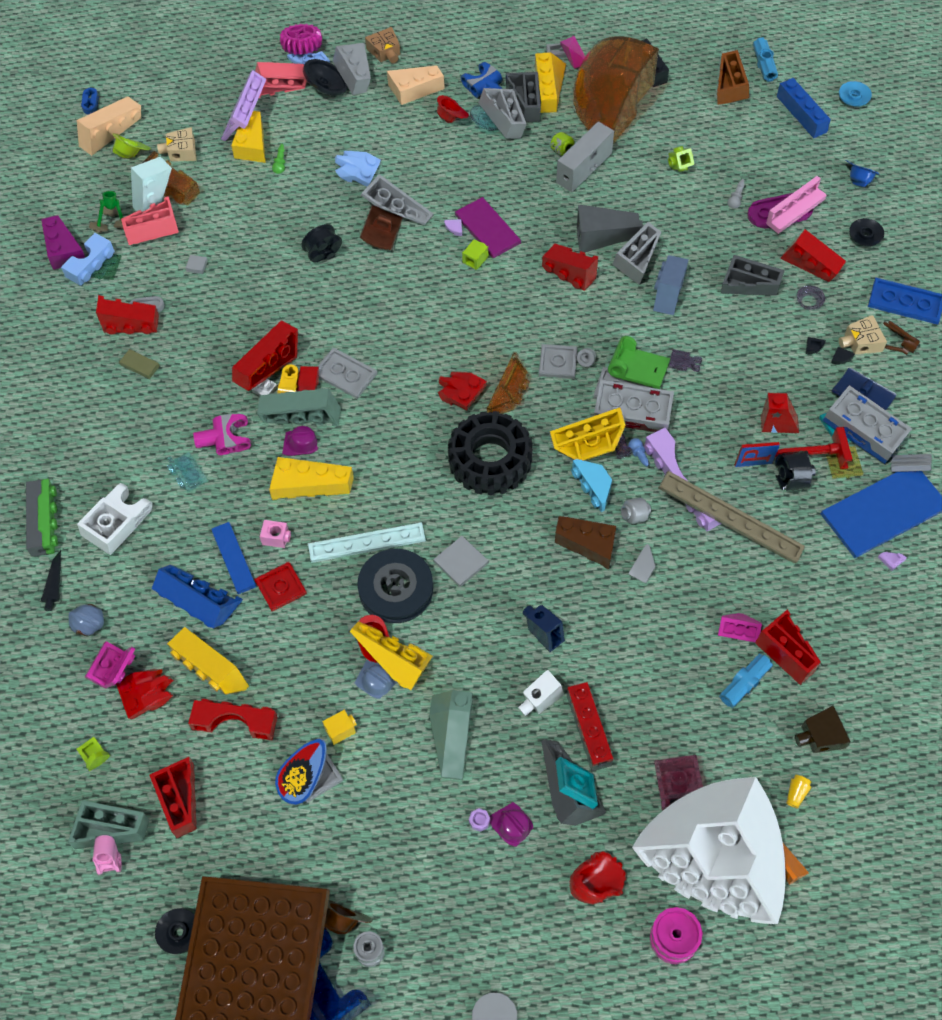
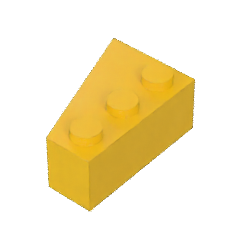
M259 111L252 112L245 129L240 126L237 128L231 145L235 159L266 163L263 123Z

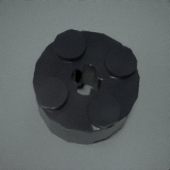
M808 451L778 454L776 457L775 466H778L779 472L776 478L781 490L786 489V491L810 488L812 476H815L816 471L815 466L810 463Z

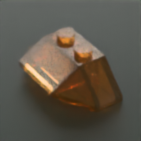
M517 352L512 354L493 397L487 406V413L497 411L500 414L514 410L516 404L520 405L522 401V392L527 390L529 380H527L528 372Z

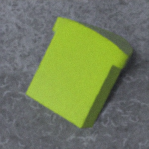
M92 737L76 749L86 762L88 771L97 768L111 756L103 750L95 737Z

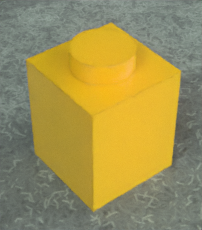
M345 709L322 721L333 745L356 733L354 726L357 724L351 714L347 715Z

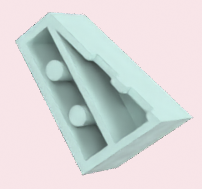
M161 157L131 167L132 203L136 211L141 210L143 212L149 209L151 204L155 203L157 205L162 202L172 168Z

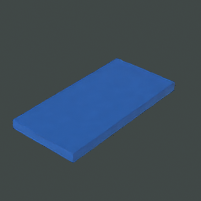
M922 471L896 472L822 510L820 514L851 555L857 558L942 513V495Z

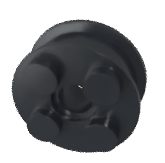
M324 224L309 231L303 238L301 247L305 252H308L310 261L319 262L325 258L329 260L335 257V253L341 247L342 239L339 235L335 234V229L332 225Z

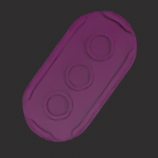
M793 193L753 202L747 213L749 221L756 227L770 228L766 224L769 211ZM813 209L794 223L807 220L812 215Z

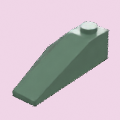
M451 690L432 695L429 716L442 778L463 779L473 704L472 692Z

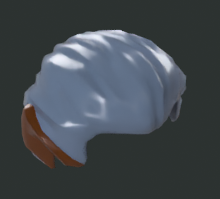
M93 604L80 605L69 612L68 615L71 630L77 635L88 637L101 629L104 624L102 610Z

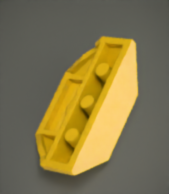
M619 407L552 430L550 434L555 450L574 460L586 461L615 451L626 425L622 410Z

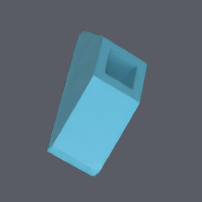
M579 459L573 460L571 469L573 477L580 480L581 488L584 493L590 495L592 505L595 508L598 507L600 512L605 511L612 484L611 477L602 465Z

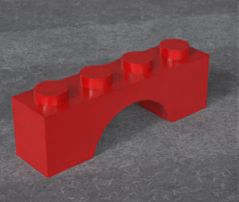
M201 699V701L194 700L188 724L192 730L212 733L224 721L239 720L249 727L252 738L273 741L278 717L276 712L269 707H261L259 709L253 708V706L248 704L236 706L226 701L214 703L209 699Z

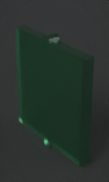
M113 254L110 259H106L102 263V267L99 270H95L91 274V277L98 278L99 280H114L122 256Z

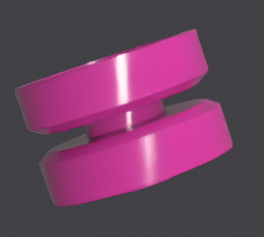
M674 907L664 910L657 916L651 927L649 940L651 948L658 958L666 963L681 964L693 957L701 944L703 932L701 924L694 914L686 909ZM672 933H676V936L679 938H675Z

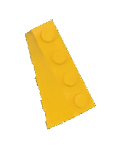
M551 52L535 53V72H538L541 113L557 112L566 63Z
M186 627L167 643L172 650L170 652L171 656L177 661L181 659L183 665L188 670L192 671L194 669L196 671L195 674L202 681L208 680V684L216 692L220 690L226 695L245 691L249 687L233 663Z

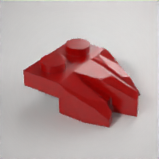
M451 372V377L440 376L439 384L444 388L437 393L441 400L451 406L455 404L466 411L487 386L486 380L469 372Z
M162 669L134 672L123 678L120 683H116L128 719L132 720L148 710L154 711L160 708L173 696L171 692L165 690L174 680L167 675L161 676L163 673Z

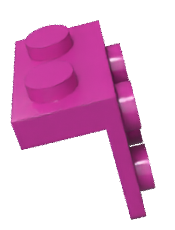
M105 641L87 671L85 678L105 689L115 686L116 683H120L124 678L125 672L123 671L126 665H130L134 660L135 654L133 653L135 648L131 646L123 651Z

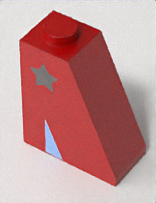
M787 393L767 394L761 414L762 432L799 433L798 415Z

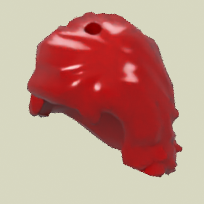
M605 851L595 852L590 856V859L581 863L570 876L569 886L571 894L578 901L588 904L602 903L604 899L620 896L623 894L622 890L626 881V872L622 869V863L617 862V858L612 857L610 853Z

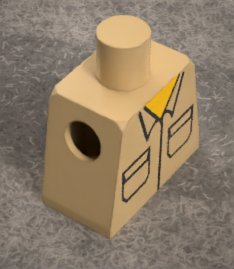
M192 127L167 133L166 143L157 144L158 153H168L170 161H196L195 138Z
M873 315L850 324L847 327L845 336L839 338L840 347L850 346L855 354L883 352L887 343Z

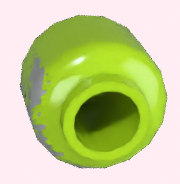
M559 132L551 140V149L558 155L563 156L575 144V141L568 134Z

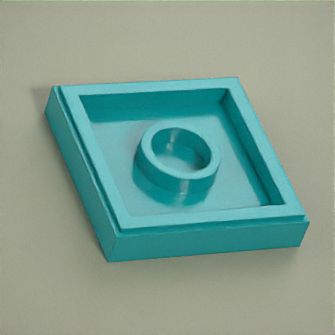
M559 757L556 760L559 792L594 809L598 802L593 774Z

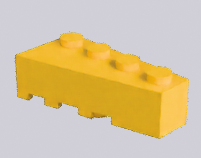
M278 457L269 488L272 500L287 497L289 499L300 496L314 497L315 495L350 494L354 478L352 467Z

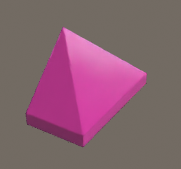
M575 36L560 42L574 69L588 64V60Z
M742 613L721 616L718 636L756 642L761 632L762 623Z

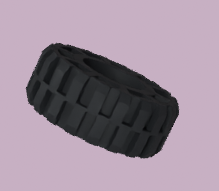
M483 411L480 414L469 416L467 420H462L458 424V428H454L448 441V461L450 471L454 474L458 483L463 482L464 488L467 490L473 489L477 494H482V492L488 493V495H494L497 492L503 494L509 488L513 490L518 487V482L522 483L526 479L527 473L531 470L533 443L531 437H529L528 430L522 427V423L519 420H514L512 416L500 414L497 411L488 413ZM485 444L499 445L508 452L505 457L494 462L480 460L473 454L478 447Z

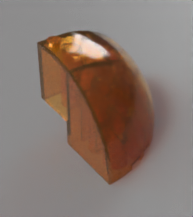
M624 36L608 37L593 45L578 69L573 87V104L576 114L588 131L597 122H600L614 130L613 144L635 119L639 101L654 84L659 48L638 39Z

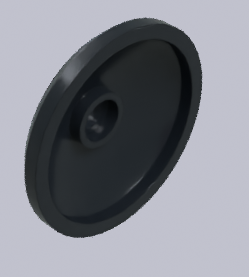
M311 59L304 64L303 74L307 82L314 89L331 96L342 95L346 92L348 86L336 66L320 59Z

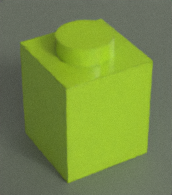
M475 239L462 252L463 263L475 270L488 258V246Z

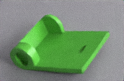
M621 337L608 366L609 374L616 378L660 389L671 358L637 350V343L632 337Z

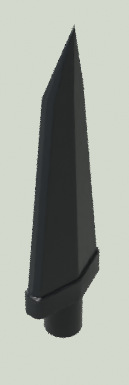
M61 550L52 560L40 602H45V611H52L54 602L60 599Z

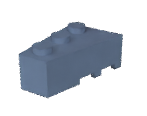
M668 255L667 260L662 262L654 290H657L653 311L674 315L689 259Z

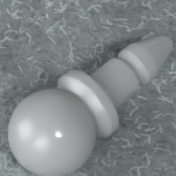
M741 179L735 192L731 193L732 197L727 201L730 208L735 209L741 205L744 179Z

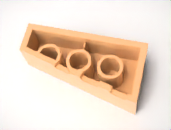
M127 96L78 119L79 147L91 156L115 139L113 133L120 135L141 119V105Z

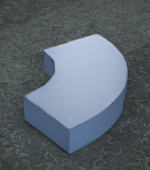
M322 51L307 53V55H294V53L287 55V58L295 64H305L311 59H320L330 63V60Z

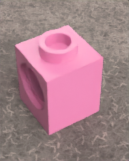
M264 520L260 533L262 545L285 548L286 542H289L291 538V531H289L287 523Z

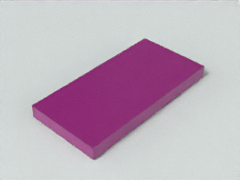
M483 197L455 211V216L461 219V223L473 237L488 246V254L492 258L521 244V239Z

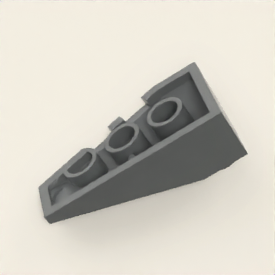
M543 739L541 743L552 806L560 823L576 826L604 815L606 811L598 795V805L592 809L559 792L556 760L562 757L572 763L573 761L559 742Z

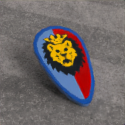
M316 739L304 744L278 770L275 786L279 796L285 802L297 805L305 802L311 796L325 763L326 742L323 739Z

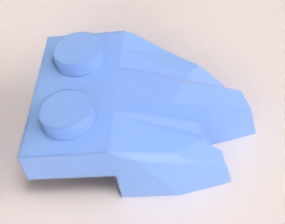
M344 151L343 156L336 155L335 163L341 166L335 171L340 178L352 183L354 180L368 187L381 160L367 152Z

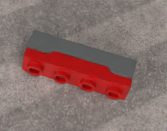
M588 682L568 687L567 699L591 771L611 767L613 756Z

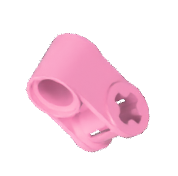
M108 835L98 836L94 842L93 862L98 875L107 871L116 870V872H121V854L118 852L114 838Z

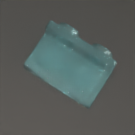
M189 452L175 460L171 456L167 457L169 462L167 467L172 475H177L176 481L181 489L185 487L186 491L190 492L208 482Z

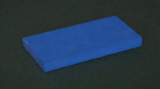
M875 277L868 307L938 325L942 313V294Z

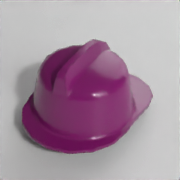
M298 426L293 431L285 433L282 454L296 456L312 454L318 450L317 438L311 428Z
M514 802L489 816L492 828L511 846L517 847L533 829V823L530 818Z

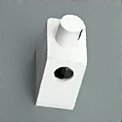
M549 670L545 671L524 690L523 694L526 700L518 706V709L524 716L533 709L540 714L564 696L561 684Z

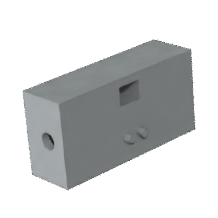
M597 122L557 161L556 183L573 192L612 154L614 130Z

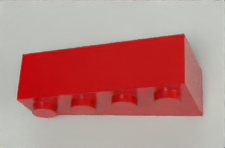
M281 320L232 367V382L250 391L296 359L298 329Z

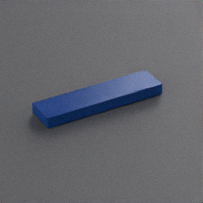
M230 522L212 528V533L237 594L256 588Z

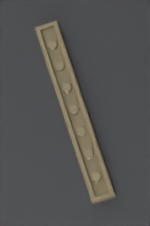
M670 471L666 472L658 489L788 561L796 564L803 552L804 545Z

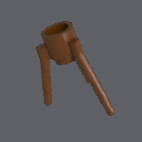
M892 321L884 322L883 324L904 338L901 344L904 348L885 345V348L902 352L906 355L908 352L914 353L920 340L908 334Z

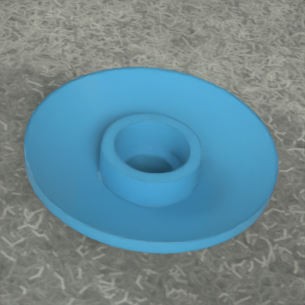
M847 82L839 89L840 99L851 106H863L870 101L872 96L870 88L861 82Z

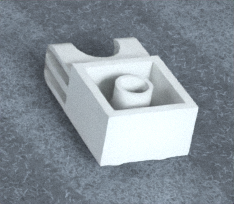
M123 483L118 484L105 498L103 497L77 524L82 537L109 555L123 543L152 510V502L144 498L133 505L125 504L124 502L129 496L128 486Z

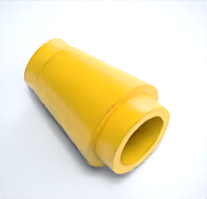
M795 775L794 779H791L786 804L798 809L811 789V781L803 776Z

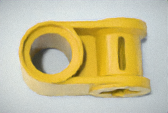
M289 364L283 368L277 394L297 392L299 373L295 365Z

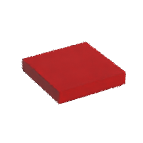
M290 562L254 579L271 612L307 594Z

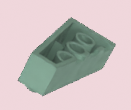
M321 388L318 390L260 395L257 415L263 423L288 424L289 421H292L299 425H305V422H314L316 425L323 426V423H332V426H339L341 407L329 388Z

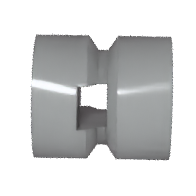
M368 931L359 934L355 939L353 947L359 963L366 967H375L380 964L385 955V948L381 938L376 933Z

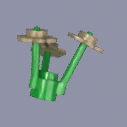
M106 191L102 194L103 199L100 200L98 221L90 222L89 228L97 233L108 231V226L101 223L103 214L110 217L119 215L120 220L115 221L114 227L123 229L121 219L124 217L116 193Z

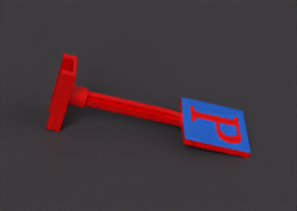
M836 427L832 435L833 443L828 445L779 449V442L741 445L734 465L735 467L772 464L778 454L808 451L809 455L836 454L840 469H848L847 461H852V455L844 427Z

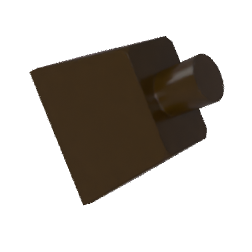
M834 706L806 719L801 726L803 732L795 735L796 744L799 747L809 744L813 753L845 749L851 742Z

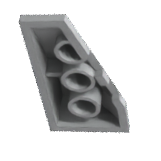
M380 174L361 193V196L373 205L424 226L433 216L432 212Z

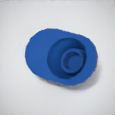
M845 160L852 164L850 178L856 186L866 187L867 184L872 182L875 175H880L878 172Z

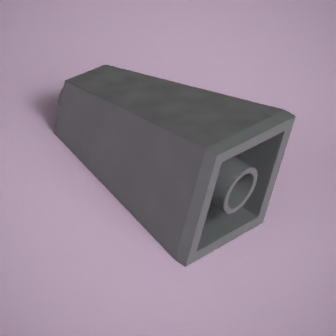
M578 205L576 228L579 253L580 251L589 252L630 240L643 227V221L639 220V213Z

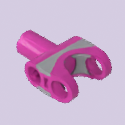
M243 414L217 416L212 420L213 429L193 432L196 448L215 445L218 455L233 454L251 447V440L249 438L233 435V432L238 427L247 426L248 418Z

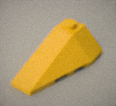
M357 622L350 630L352 635L391 678L403 688L412 690L433 657L411 643L406 646L398 642L399 638L394 636L392 638L385 637L380 630L361 622Z

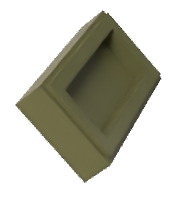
M130 349L119 361L121 366L148 379L160 367L158 362Z

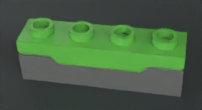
M49 479L26 482V549L31 557L54 554L55 547L58 546L57 536L54 535V530L58 528L57 520L54 518V513H57V505L54 502L57 490Z

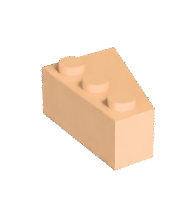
M437 65L387 71L388 85L401 105L444 89V75Z

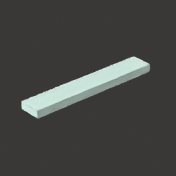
M421 522L308 543L311 563L425 542L426 540Z

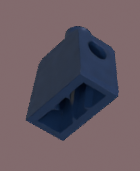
M529 605L523 610V615L527 619L528 630L549 653L565 641L562 621L546 607L540 605L534 609Z

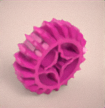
M295 24L281 31L280 43L282 49L285 52H289V54L307 55V53H313V51L321 48L322 35L320 29L312 24Z

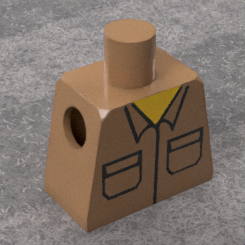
M392 27L365 37L366 49L380 62L389 60L391 63H396L398 61L400 45Z

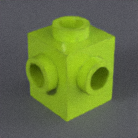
M680 146L673 148L674 151L668 153V163L673 170L681 172L688 170L689 166L695 165L691 148Z

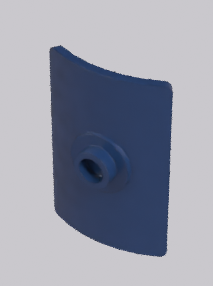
M852 368L847 369L840 381L831 390L833 393L841 396L850 385L884 410L888 409L896 397V393Z

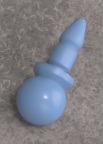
M638 438L631 439L628 444L629 450L633 452L635 457L638 456L640 462L647 467L649 463L642 441Z

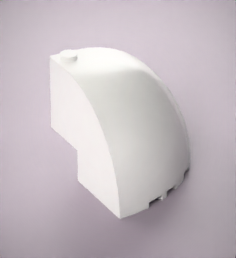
M756 777L716 782L683 796L659 813L646 826L632 848L647 867L652 866L659 873L658 878L675 885L674 890L689 899L692 896L702 902L701 906L718 912L720 909L735 919L739 915L751 919V922L778 924L785 894L783 842L772 805Z

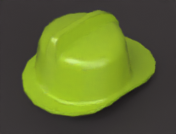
M113 133L116 139L112 151L123 158L134 157L140 149L151 150L145 144Z

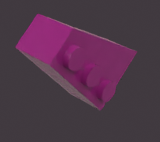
M58 215L41 219L47 256L53 270L61 268L71 256L78 259L85 258L83 250Z

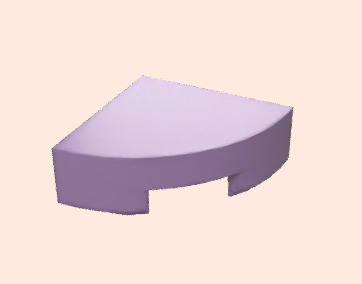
M461 219L444 220L447 230L456 236H462Z
M883 552L878 556L891 571L906 560V557L900 553Z

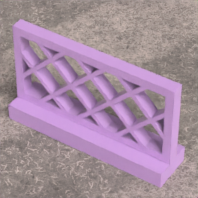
M254 70L250 72L221 137L223 141H226L239 126L245 129L266 82V78Z

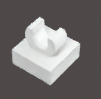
M266 379L254 387L252 392L259 396L273 393L278 386L276 383Z

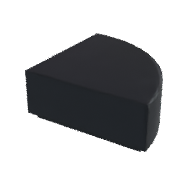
M808 337L805 354L819 352L824 347L826 340Z
M838 347L831 364L840 365L841 363L850 362L855 353Z

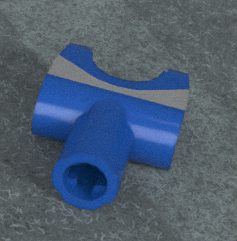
M482 62L478 66L481 75L473 76L467 73L461 75L462 84L476 98L481 96L483 88L503 89L499 86L503 81L500 72L486 62Z

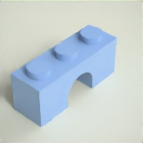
M96 233L84 243L89 255L88 257L78 259L71 256L61 267L65 277L80 286L84 282L89 281L91 275L96 270H99L102 264L107 259H110L115 252L111 241Z

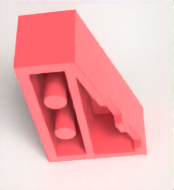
M257 62L255 72L266 78L260 96L266 94L272 96L275 95V92L285 91L286 93L305 89L307 80L303 74L304 64Z
M169 196L164 198V202L157 205L153 203L149 209L143 212L139 210L121 219L129 245L179 233Z

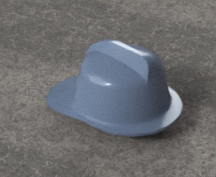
M366 660L354 682L358 688L376 699H380L383 695L387 694L397 683L379 663Z

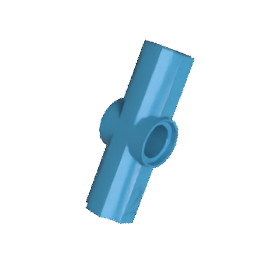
M764 37L758 38L753 42V48L758 60L757 66L761 69L764 80L771 82L778 77L773 60L774 52L769 48L768 42Z
M759 653L746 668L743 667L720 694L719 697L722 702L728 707L733 708L746 694H750V690L753 687L756 688L760 679L772 668L773 664L770 659Z

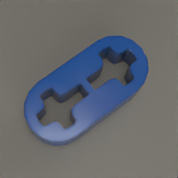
M87 88L83 91L81 107L87 115L97 111L99 96L95 88Z

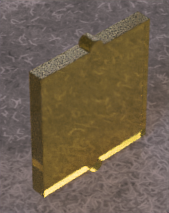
M855 446L849 447L852 461H847L848 469H840L836 454H826L832 479L844 477L849 479L853 476L863 475Z

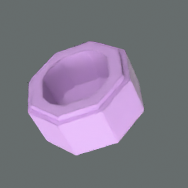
M478 808L471 812L469 823L473 830L481 832L488 828L490 817L486 810Z

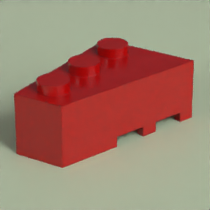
M98 295L96 314L104 333L150 334L151 332H157L159 313L156 305L134 301L133 304L123 303L121 299L116 298L115 301L106 300L104 296Z

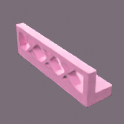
M816 176L769 211L766 224L779 234L823 202L827 195L818 188L821 178Z

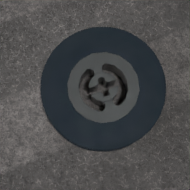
M387 549L373 555L365 562L358 576V592L363 607L370 615H376L386 623H404L415 619L426 610L433 596V578L428 564L419 555L409 550ZM403 578L409 582L408 588H405ZM383 584L387 585V591L388 593L391 592V595H388L383 591Z

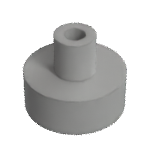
M583 348L578 352L577 360L584 367L591 366L596 361V353L591 348Z

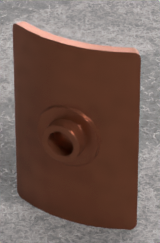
M372 205L360 238L374 247L391 250L403 217Z

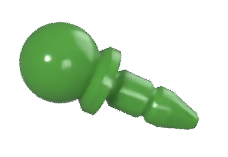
M280 144L277 158L274 159L275 163L272 165V171L276 174L285 171V160L283 159L285 150L283 144Z

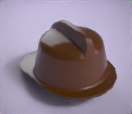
M331 900L328 901L325 928L336 934L350 932L358 922L371 923L373 921L371 917L345 908Z

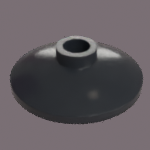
M862 218L851 224L849 234L852 240L860 245L875 246L883 240L884 229L877 221Z
M182 908L166 912L159 919L155 928V939L159 947L169 954L187 952L195 915L191 911ZM182 929L183 934L179 937L175 936L176 930Z

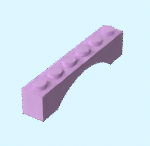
M663 428L647 436L644 448L646 453L654 458L656 467L662 469L665 474L667 471H670L688 481L677 465L675 459V440L668 430ZM685 504L687 510L693 512L696 516L698 525L704 527L706 531L721 524Z

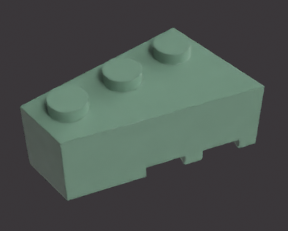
M82 800L68 843L74 849L94 847L95 839L101 835L113 837L115 844L143 841L149 818L144 812Z

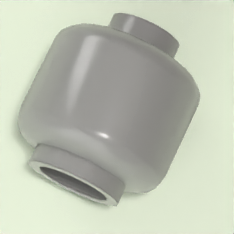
M643 498L628 499L621 507L622 518L629 524L645 522L651 512L649 503Z

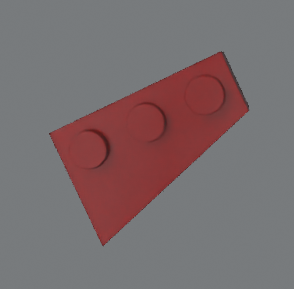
M806 229L789 245L780 258L827 282H830L839 273L846 260Z
M554 243L543 255L542 267L547 272L556 274L561 280L568 281L576 289L580 288L585 291L597 277L599 256L589 257L586 256L585 252L580 251V253L573 252L572 248Z
M787 609L761 631L755 644L801 685L814 674L821 661L809 642L805 641L800 634L799 626L794 624L790 618L791 614Z
M187 757L149 774L171 832L176 839L197 829L194 763L190 757Z

